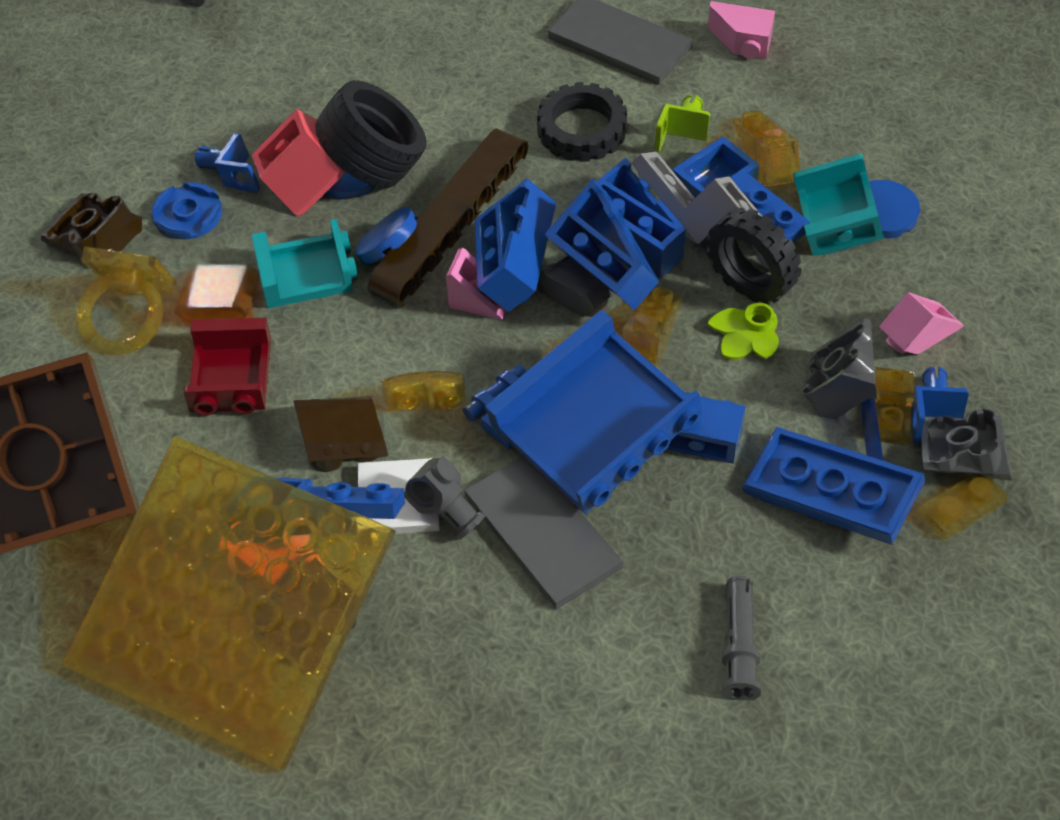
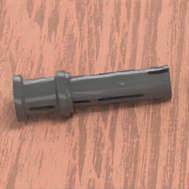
M733 576L726 581L728 643L722 652V663L726 666V682L722 686V694L728 700L753 701L761 696V685L757 682L756 666L760 663V653L754 646L753 581L750 578L746 580V576Z

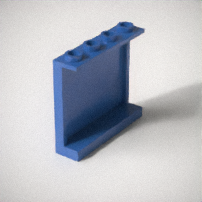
M603 310L594 315L485 406L491 426L584 514L593 507H599L604 504L619 484L633 479L648 459L653 455L658 456L668 448L671 440L682 430L686 431L692 428L702 414L700 394L695 390L690 395H687L615 332L613 319Z

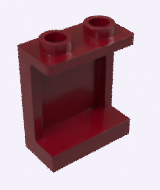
M267 318L192 320L190 333L194 343L191 378L190 385L184 387V397L189 412L208 416L213 415L216 411H235L239 414H250L254 410H265L271 335Z

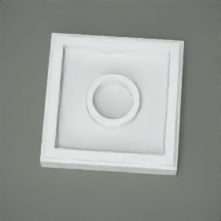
M430 459L358 463V487L385 483L390 485V488H404L405 491L409 479ZM406 499L405 504L395 519L358 518L359 536L439 531V515L433 516L432 514L419 513Z

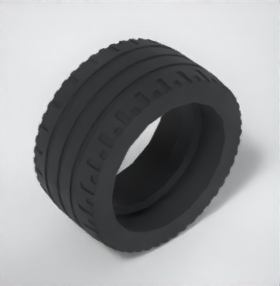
M359 80L349 81L344 84L322 110L315 124L318 140L332 160L354 178L379 188H390L400 182L420 159L427 145L425 132L409 109L385 90Z

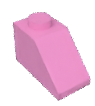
M711 1L708 29L733 54L741 55L748 59H766L773 34L775 11Z
M907 292L879 328L888 335L886 342L894 350L901 354L910 352L918 355L963 328L964 325L939 302Z

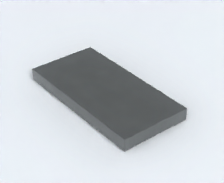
M576 0L548 30L549 39L658 85L661 84L691 49L693 41L689 37L598 0Z
M524 456L464 490L466 499L477 512L481 511L485 515L483 520L556 610L623 569V561L580 510Z

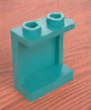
M862 154L844 157L793 173L803 217L810 221V224L804 225L813 256L827 255L884 239Z
M337 219L330 220L332 230L330 234L270 246L266 231L252 234L267 309L353 291L351 279L358 278L355 260L353 256L346 257L345 252L351 251L347 230L340 231Z

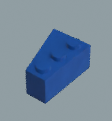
M625 157L601 177L597 183L611 197L655 276L661 279L683 259L686 229L662 200H656L649 191L647 182L636 176L631 170V163Z
M527 178L475 219L477 288L508 312L520 303L528 301L533 293L536 292L548 241L545 233L551 227L556 202Z
M592 178L545 235L561 251L635 311L659 281L613 200Z

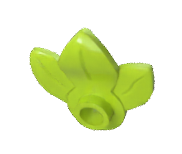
M753 303L746 310L727 308L715 314L708 321V326L711 329L725 335L721 344V354L725 359L739 360L748 357L754 352L755 355L766 360L777 351L779 346V338L775 333L778 319L774 310L765 303ZM755 320H760V321H763L764 323H757V322H754V321H755Z

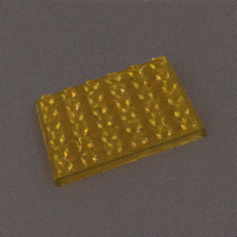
M174 436L62 665L272 767L285 771L396 531L391 527Z

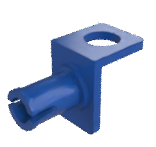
M234 133L224 149L199 146V150H196V165L199 168L217 169L224 186L256 193L260 190V185L252 166L245 163L250 155L240 133ZM241 172L246 176L248 182L239 181L235 177Z
M935 366L927 368L922 374L924 386H915L910 411L912 437L915 444H920L925 417L951 416L953 418H964L969 397L968 389L949 388L947 372L942 367H938L939 378H936Z

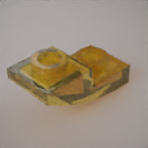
M876 367L877 399L872 398L869 441L908 446L911 408L914 399L915 372Z
M422 371L381 380L384 402L389 412L396 409L409 410L423 400L426 401L430 411L438 408L450 409L466 399L464 378L458 372Z

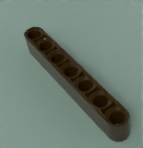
M498 128L493 129L417 219V227L410 237L397 249H391L376 266L369 278L368 291L395 305L404 307L403 301L408 295L413 296L424 282L422 278L428 271L432 272L444 258L441 255L447 248L451 249L463 235L460 232L466 225L470 226L482 212L479 209L483 204L491 201L500 190L497 187L503 180L507 181L518 168L516 164L520 159L526 158L529 147L528 141Z

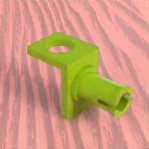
M691 94L685 96L681 106L665 104L656 126L654 152L660 153L666 134L703 141L707 140L710 113L702 110L704 105L699 96L695 95L693 103H690L692 99Z

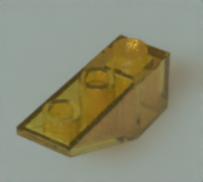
M747 111L742 114V117L731 119L746 154L760 164L758 180L766 187L794 182L793 173L800 171L798 140L761 111Z
M654 288L630 316L622 330L621 336L657 369L660 366L683 296L674 295L671 290L666 288Z

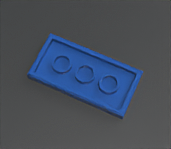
M776 427L742 488L744 493L762 501L893 545L925 483V476L923 473Z

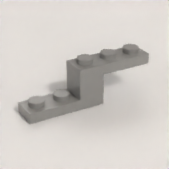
M656 151L642 153L631 163L638 171V178L644 179L647 182L649 188L653 189L660 200L686 229L685 236L698 245L706 243L709 230L731 210L735 211L737 208H744L745 211L749 209L758 211L729 176L714 179L694 198ZM756 250L758 261L769 269L763 256Z

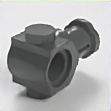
M444 455L440 458H432L409 479L405 487L404 497L419 513L432 514L433 516L440 514L455 529V535L461 540L483 520L485 515L481 511L476 512L461 496L463 488L460 486L461 475L455 466Z

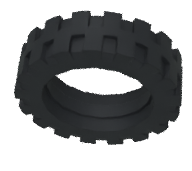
M576 82L574 86L562 85L556 92L554 90L550 91L547 94V99H542L539 104V110H537L538 137L541 138L542 145L545 148H549L551 153L557 157L560 155L566 160L574 161L576 159L581 160V162H588L594 158L597 160L602 159L609 152L611 154L618 149V145L622 144L625 140V133H627L626 105H623V100L619 95L615 96L613 94V90L607 87L604 89L600 88L599 84L596 83L584 85V82ZM587 108L600 112L610 121L608 126L600 132L590 135L571 134L563 131L555 124L556 118L564 112Z
M737 208L735 211L731 210L708 232L709 236L706 238V245L709 246L707 255L714 262L712 266L716 273H720L723 276L722 280L726 285H731L737 292L742 295L744 294L755 303L761 301V303L767 305L771 302L776 303L799 281L798 278L801 276L802 269L798 267L801 260L799 254H795L794 249L796 247L791 239L788 240L784 236L786 232L780 226L776 227L772 224L773 220L768 216L764 215L762 217L758 215V211L753 209L745 211L744 208ZM736 238L752 245L763 256L769 266L771 275L759 271L744 258L738 248Z

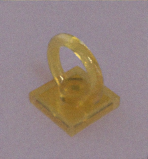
M84 247L81 261L98 278L85 289L77 306L76 320L80 334L92 348L105 354L124 355L139 350L152 340L161 325L163 302L159 292L173 294L177 281L156 257ZM109 288L125 295L140 296L143 294L148 303V315L143 327L135 335L124 340L106 339L95 330L92 324L91 315L94 303Z

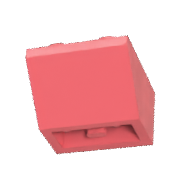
M298 109L252 154L260 179L296 216L304 214L346 173L345 170L332 160L318 140L315 129L317 119Z

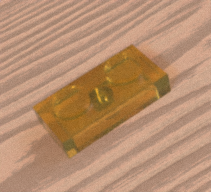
M969 476L921 505L918 513L946 541L1004 505L1009 496L991 478Z

